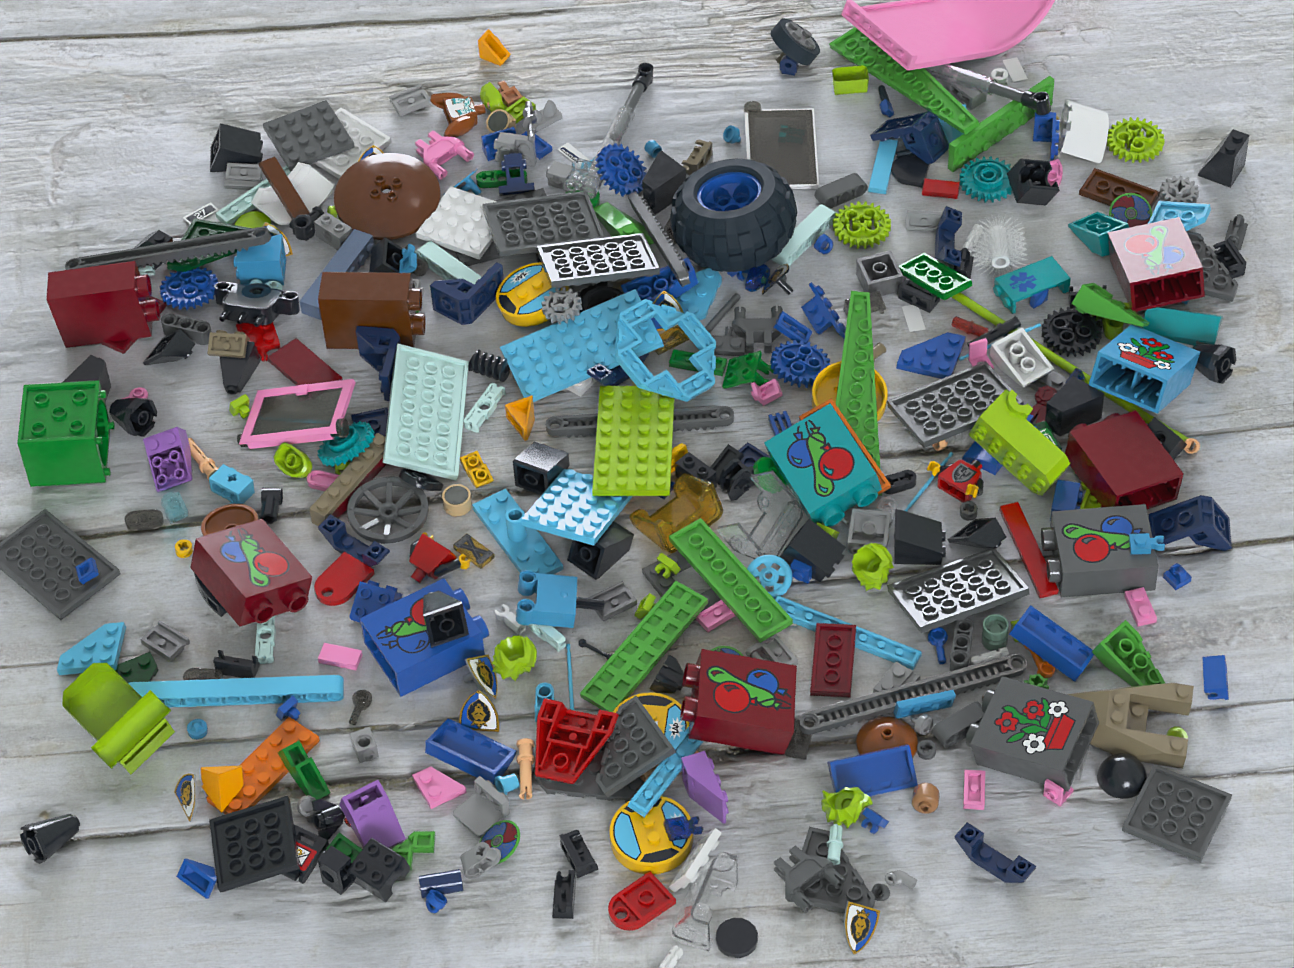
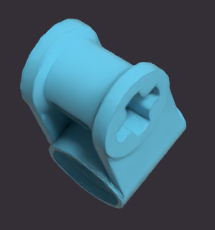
M540 683L536 687L535 722H537V716L544 698L555 700L553 686L549 683Z

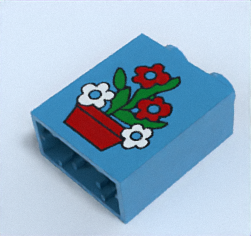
M1131 324L1098 351L1089 386L1158 414L1191 384L1200 351Z

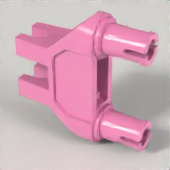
M435 131L428 133V137L431 138L429 141L430 145L421 139L415 142V145L419 147L416 149V153L424 159V163L440 180L443 177L445 178L448 173L446 169L441 167L442 164L457 155L466 162H469V159L472 160L474 157V153L465 147L463 141L455 137H442Z

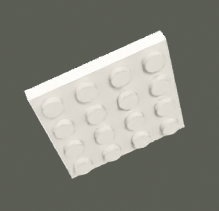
M339 108L335 114L353 140L355 148L314 163L338 179L349 167L358 162L360 156L371 146L374 145L383 150L391 144L389 136L343 108Z
M450 186L439 201L436 211L425 220L416 232V236L421 240L432 241L436 245L480 260L493 242L482 205L496 201Z

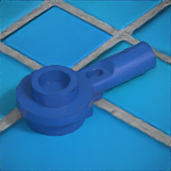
M938 627L928 633V640L932 645L936 646L938 663L945 664L946 657L943 645L946 644L948 635L943 628Z

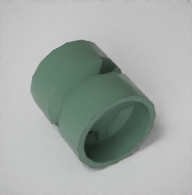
M988 615L983 621L982 644L987 650L998 651L999 648L1006 647L1008 643L1009 622L1003 615Z

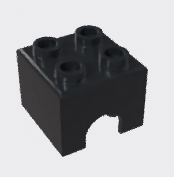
M1021 158L1009 170L1007 176L1016 203L1046 206L1060 191L1057 182L1052 186L1048 183V174L1052 170L1050 161Z
M371 837L346 871L354 883L387 902L393 894L392 886L395 880L400 876L405 878L411 868L404 857Z

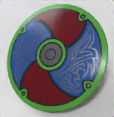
M1125 193L1118 196L1112 202L1109 216L1128 223L1129 228L1148 224L1152 216V209L1144 197L1135 193Z
M499 821L489 828L481 837L479 843L485 842L489 847L499 849L501 859L498 864L507 860L516 850L520 841V829L513 821Z

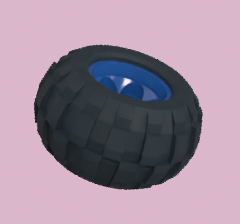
M725 159L710 163L693 172L685 179L673 196L670 224L676 243L690 260L714 271L738 272L761 266L782 252V249L788 244L795 230L797 206L794 193L787 180L781 177L778 171L771 166L750 159Z

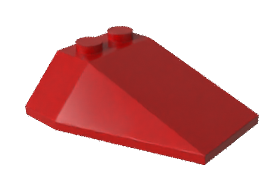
M544 698L537 716L535 776L574 784L613 733L619 714L599 710L597 715L569 710L563 702Z

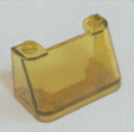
M683 474L674 483L673 489L676 497L651 516L643 509L635 510L629 515L631 523L662 550L668 553L678 551L669 541L670 535L700 518L710 527L723 514L722 504L712 482Z

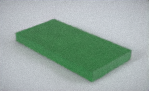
M922 253L899 265L904 277L910 278L912 282L944 301L972 286V280L926 253Z

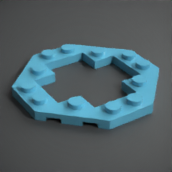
M647 299L619 313L616 327L615 360L638 388L688 402L714 386V370L716 368L714 350L716 348V340L693 313L687 311L682 313L676 311V308L663 304L658 306L652 304V301ZM653 317L665 331L678 324L699 349L697 353L689 358L690 362L699 372L679 384L668 370L653 376L632 350L643 342L633 328Z

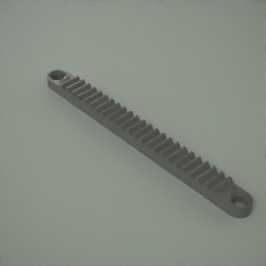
M257 227L73 258L65 263V269L70 270L136 261L138 268L140 265L146 267V264L153 266V263L157 265L160 262L166 264L167 261L173 263L174 259L180 262V258L186 261L187 257L192 260L194 256L200 258L201 255L207 257V254L214 256V253L221 255L222 251L227 254L228 250L234 253L235 249L239 252L242 248L248 250L249 247L268 243L271 235L267 227Z
M1018 653L808 711L801 715L799 729L808 735L826 730L831 731L833 728L838 729L840 726L845 727L847 724L860 723L864 719L867 721L872 717L884 716L886 713L891 714L898 701L954 690L955 694L959 695L961 692L966 693L968 690L973 691L975 688L987 687L992 683L996 684L999 682L1002 676L1013 678L1022 675L1027 667V659ZM1013 661H1019L1022 664V667L1018 669L1014 668L1011 665V663ZM807 719H811L814 721L815 725L813 727H807L805 726L804 721Z

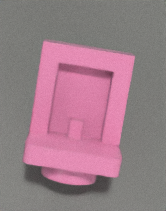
M775 378L759 387L755 382L751 383L753 389L751 394L754 400L759 401L763 406L783 396L779 383Z

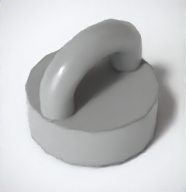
M922 714L918 718H911V721L915 723L914 729L917 733L921 735L929 733L933 726L931 716Z
M309 795L301 797L297 803L298 812L305 817L313 816L317 811H313L311 801L316 799Z

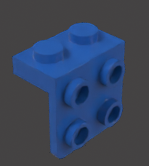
M1035 112L1033 141L1051 142L1050 161H1053L1054 155L1058 156V145H1055V143H1059V132H1056V130H1059L1060 120H1056V112H1050L1046 115H1038Z
M368 580V583L360 581L351 609L350 619L360 622V618L393 603L395 600L401 599L403 594L398 593V588L386 585V588L379 587L380 583Z

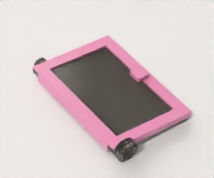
M347 379L258 390L243 434L237 435L238 444L241 447L255 449L280 446L282 443L299 444L333 440L335 436L347 437L349 434V424L344 417L356 383L355 380Z

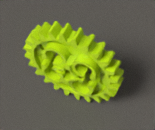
M1130 117L1129 121L1123 118L1122 123L1116 121V125L1112 124L1111 129L1108 130L1107 146H1109V151H1113V156L1119 155L1118 159L1124 157L1125 162L1129 159L1132 163L1135 160L1141 163L1142 159L1148 162L1149 158L1155 159V155L1159 156L1160 151H1163L1164 134H1162V129H1158V125L1152 126L1153 121L1146 123L1145 118L1142 121H1139V117L1136 120ZM1125 143L1127 144V149L1130 148L1129 152L1125 149Z
M859 201L857 205H854L851 202L850 207L844 205V210L839 209L838 213H835L833 231H835L834 235L838 236V241L843 240L844 245L850 243V247L856 245L857 249L860 246L866 249L867 245H870L873 248L874 243L880 245V240L885 241V237H889L891 219H889V214H885V209L880 210V205L874 207V203L867 205V201L863 205ZM871 219L874 220V224H873V226H875V229H874V230H872V221H871ZM850 220H852V231L850 230Z

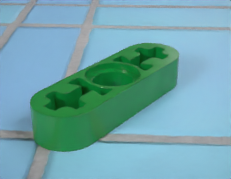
M509 169L510 177H521L520 169ZM491 170L479 172L476 175L477 186L480 188L506 186L507 179L498 180L499 177L506 178V171ZM524 170L525 183H527V172Z

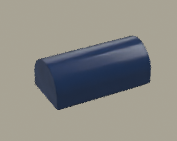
M460 869L419 876L422 898H425L430 890H437L442 894L464 891Z

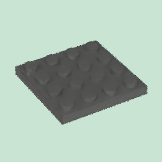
M327 100L263 123L265 132L290 172L298 162L310 165L355 148L353 140Z
M1154 764L1122 826V831L1201 863L1232 799V794Z

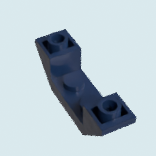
M946 206L935 232V259L958 267L961 265V251L955 249V233L962 225L961 211Z
M649 353L638 357L642 363H644ZM599 363L587 370V374L603 386H618L630 379L620 365L608 369Z
M331 514L318 526L319 531L336 551L341 554L346 552L369 567L378 565L390 553L389 549L376 541L368 546L351 536L346 531L345 523Z
M968 822L955 835V840L972 862L1005 883H1024L1036 869V865L1020 855L1012 861L984 843V832Z

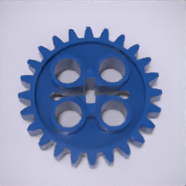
M614 143L613 145L605 146L597 154L598 157L595 161L598 163L595 167L599 168L597 173L602 175L599 179L605 180L604 185H609L610 191L614 189L615 194L620 192L623 197L625 194L627 196L635 191L639 194L643 190L642 180L646 175L644 171L647 167L642 166L644 161L638 160L640 156H635L634 150L630 152L628 146L624 149L622 144L617 146Z
M200 267L186 272H170L171 277L165 276L166 281H161L160 294L163 302H166L167 306L172 305L173 309L178 306L179 310L183 307H186V310H188L189 307L196 309V305L203 307L202 303L208 304V299L214 300V286L218 283V278H216V274H212V270L207 271V268L200 270Z
M793 340L792 344L786 341V345L780 343V347H775L770 364L771 369H774L773 374H778V379L784 378V383L789 381L791 386L797 384L798 388H800L802 384L808 388V384L813 386L817 375L824 368L831 365L830 358H827V353H823V349H817V345L810 346V342L804 344L803 340L800 343Z

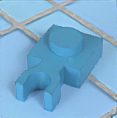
M410 243L407 250L402 249L403 258L400 260L399 273H411L417 268V254L414 253L415 246Z
M1149 533L1129 534L1130 553L1151 554V549L1164 551L1165 544H1158L1163 543L1164 536L1150 538Z

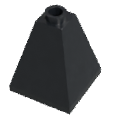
M247 341L245 358L219 356L223 385L228 394L241 393L258 367L261 359L255 342Z
M439 590L423 596V616L431 648L469 635L461 601Z

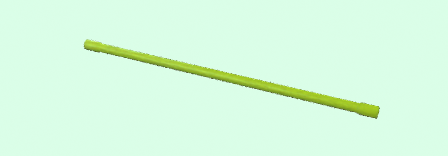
M961 292L952 296L953 299L996 327L997 324L1006 322ZM1016 328L1015 330H1013V331H1011V332H1009V333H1007V334H1011V333L1015 332V331L1018 330V329ZM1032 339L1046 359L1072 376L1089 384L1090 375ZM1101 391L1106 398L1128 412L1136 410L1145 423L1149 424L1154 418L1135 404ZM1167 426L1171 431H1173L1176 435H1178L1184 442H1185L1187 439H1189L1188 437H1186L1185 435H1183V434L1180 433L1179 431L1174 430V429H1172L1171 427Z

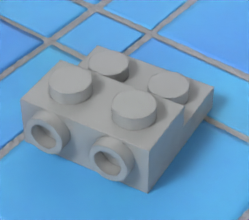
M500 132L498 139L494 141V149H497L495 162H499V167H502L501 161H504V155L510 153H522V159L526 158V166L535 167L537 162L535 141L533 143L529 142L528 136Z
M852 508L847 542L848 550L856 554L858 549L870 543L882 544L887 548L891 512Z

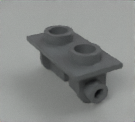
M1241 214L1235 216L1233 221L1230 220L1225 240L1230 238L1238 250L1242 248L1248 224L1244 223L1245 219Z

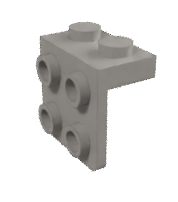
M479 776L474 780L475 793L453 810V816L477 837H482L493 824L502 821L508 816L510 811L508 797L503 792H498L489 780L486 781Z

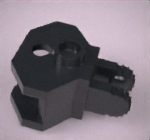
M734 459L723 468L718 485L722 491L727 490V496L731 501L738 500L746 491H749L751 486L756 485L758 479L754 475L752 466L746 467L739 459Z

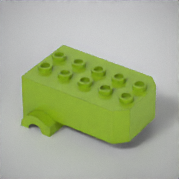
M1005 389L978 418L969 436L1030 491L1043 496L1057 479L1062 476L1070 462L1064 452L1027 420L1033 408L1028 403L1026 405L1018 404L1016 401L1017 393L1012 389L1010 392Z
M92 663L63 691L62 706L97 741L91 749L111 769L119 763L130 775L133 774L175 733L165 719L171 710L151 690L143 697L140 696L108 663Z

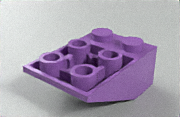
M175 427L143 439L157 492L192 481L191 449L186 430Z
M705 751L682 757V781L688 796L723 824L726 823V814L729 813L726 804L728 797L726 791H722L720 788L721 780L719 775L714 774V764L711 757L708 758Z
M379 780L341 798L339 806L363 848L371 837L388 848L406 840L390 800Z

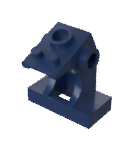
M522 153L504 155V161H501L502 172L506 171L507 185L499 186V196L534 191V182L525 183L523 169H527L526 158L522 159ZM520 168L521 177L510 178L509 169Z

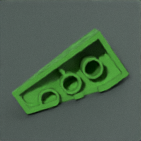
M606 202L593 208L598 220L612 237L644 233L648 244L654 243L643 224L610 203Z
M1095 283L1083 284L1071 303L1082 314L1087 313L1141 327L1148 326L1150 323L1131 309L1126 310L1123 302L1112 299L1113 295Z
M1127 620L1122 622L1092 651L1105 667L1131 686L1165 683L1159 670L1152 663L1149 651H1146L1142 644L1143 639Z

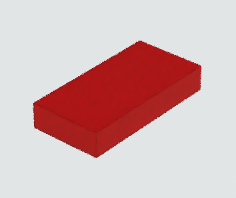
M925 178L922 195L958 199L960 182Z

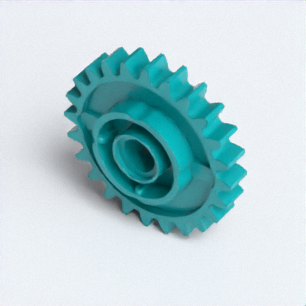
M983 156L982 160L976 158V162L970 160L969 165L965 164V167L961 169L959 180L962 191H966L965 195L971 194V199L977 197L978 202L984 199L985 203L987 200H991L994 203V199L1001 201V197L1006 199L1007 194L1012 195V188L1007 176L1011 169V164L1005 165V160L999 162L998 157L993 160L992 156L989 159Z
M359 421L357 424L353 422L350 426L347 424L344 428L340 427L336 431L337 434H333V440L323 441L324 444L319 446V454L317 455L323 465L326 466L330 465L333 467L335 464L339 466L342 462L346 464L348 460L352 461L354 457H359V453L365 452L364 449L370 447L369 443L373 442L372 439L375 438V432L366 421L363 423Z

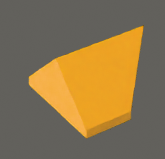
M489 29L478 40L481 59L501 66L511 55L502 45L499 38Z
M533 395L505 405L506 418L524 441L529 439L535 421Z
M242 765L201 767L202 788L222 813L244 786Z

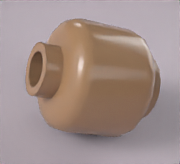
M931 783L917 785L912 795V806L914 809L924 814L934 812L939 805L940 793L938 788Z

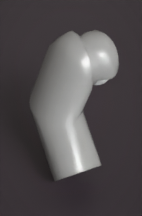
M901 870L892 871L885 875V881L890 886L904 884L913 889L917 883L915 878Z

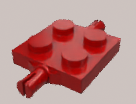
M273 322L268 325H259L258 327L249 323L236 324V331L244 332L249 337L250 342H255L263 362L265 360L268 361V351L280 348V342Z

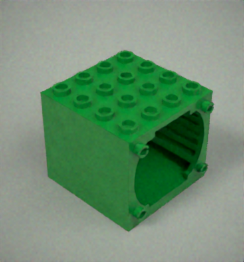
M100 381L28 384L23 386L17 444L30 487L106 483V476L111 475L110 468H107L110 429H114L115 426L114 421L110 422L104 400L106 398V390L101 389Z

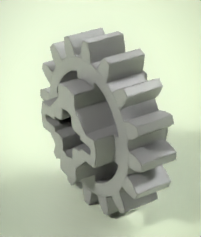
M1173 176L1172 180L1166 178V182H1162L1160 187V199L1170 202L1196 203L1199 197V186L1195 185V181L1190 182L1189 177L1183 179L1182 176L1179 178Z
M563 287L562 291L556 288L555 293L549 291L550 296H544L545 301L542 302L543 315H545L547 320L551 319V323L557 320L558 324L565 321L567 324L568 319L574 321V315H580L579 310H582V302L577 292L573 293L572 289L566 291L565 287Z

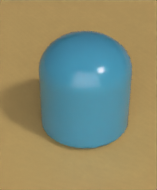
M649 140L645 144L644 149L652 158H656L662 147L656 141Z

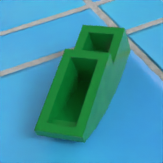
M300 741L277 752L285 767L306 796H312L317 800L331 793L312 757L309 758Z

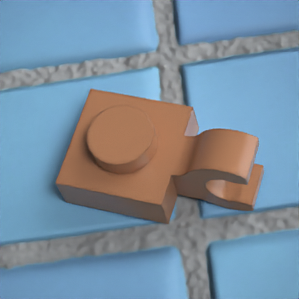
M504 80L498 82L500 86L498 91L501 93L502 101L507 107L523 97L515 86L509 88Z

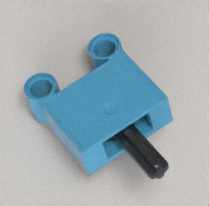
M524 570L519 575L517 590L522 596H531L536 593L535 604L529 599H522L518 602L516 621L524 626L536 624L574 628L576 608L603 610L605 602L601 599L577 597L578 577L542 574L531 570Z

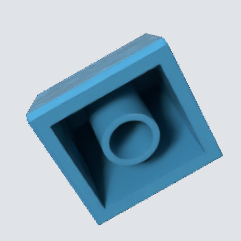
M282 234L272 236L266 244L252 246L248 250L242 248L240 252L237 250V256H234V267H237L236 278L240 279V284L249 285L252 280L258 279L263 284L269 281H277L284 285L287 259Z

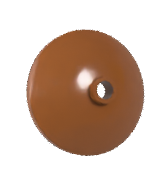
M244 504L224 505L211 511L204 518L201 524L202 535L206 536L259 520L256 511L250 506Z
M890 716L877 717L866 722L859 730L856 739L859 755L902 745H910L913 759L918 746V738L914 729L904 720Z

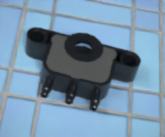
M219 282L214 286L216 303L223 306V313L219 318L221 322L229 320L235 321L237 324L249 323L258 327L259 325L271 324L279 314L296 315L300 312L299 294L294 291L273 289L263 283L244 285ZM254 290L263 291V292L260 293V294H251V293H250V292H252V291H254Z

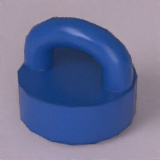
M826 234L819 236L814 244V249L822 254H828L833 248V241Z
M430 890L426 895V907L431 913H437L447 904L446 897L437 890Z

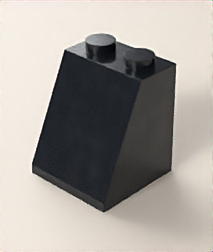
M220 123L210 147V172H226L227 163H260L263 158V153H261L263 146L261 133Z
M1233 129L1212 151L1199 171L1198 176L1231 188L1245 166L1250 135Z
M662 150L657 154L642 180L643 197L655 215L672 204L675 192L678 191V188L686 179V168Z
M90 355L62 383L100 381L101 389L106 390V398H104L106 402L111 389L106 362L102 358Z
M1072 376L1046 404L1045 420L1052 432L1058 436H1063L1079 424L1089 425L1099 421L1102 418L1104 393Z
M533 442L513 460L515 486L542 495L558 475L570 466L569 453L549 447L546 444Z
M895 509L894 564L941 565L942 557H946V545H942V542L946 541V530H942V522Z
M808 519L793 536L779 557L784 559L790 568L794 559L812 566V579L821 582L825 576L829 578L835 571L833 566L835 563L838 565L845 555L842 553L846 546Z
M613 521L595 545L572 540L567 561L597 580L630 550L634 534Z

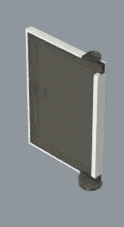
M747 102L744 105L746 159L771 166L778 171L781 177L787 180L791 189H818L819 177L814 108L761 109L759 102Z

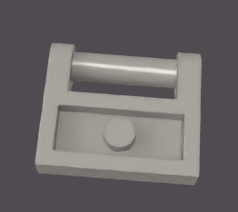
M777 634L761 643L754 644L746 650V655L751 658L764 660L759 655V652L763 651L770 661L798 665V659Z

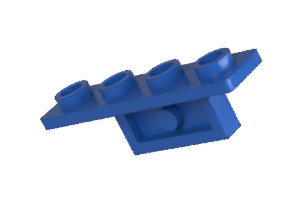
M812 282L809 283L815 297L801 308L814 330L820 335L833 325L837 333L845 339L846 327L842 322L838 321L840 317L835 310L831 309L833 305L827 297L824 298V290L819 285L815 286Z

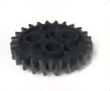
M1067 307L1066 311L1060 308L1059 313L1054 310L1053 315L1048 314L1047 319H1044L1041 337L1044 338L1043 342L1047 343V348L1053 347L1052 352L1059 350V355L1065 352L1067 357H1069L1070 353H1073L1074 357L1077 356V353L1084 356V351L1091 353V348L1096 349V345L1100 344L1102 326H1100V321H1096V316L1090 317L1091 314H1082L1075 308L1070 310Z

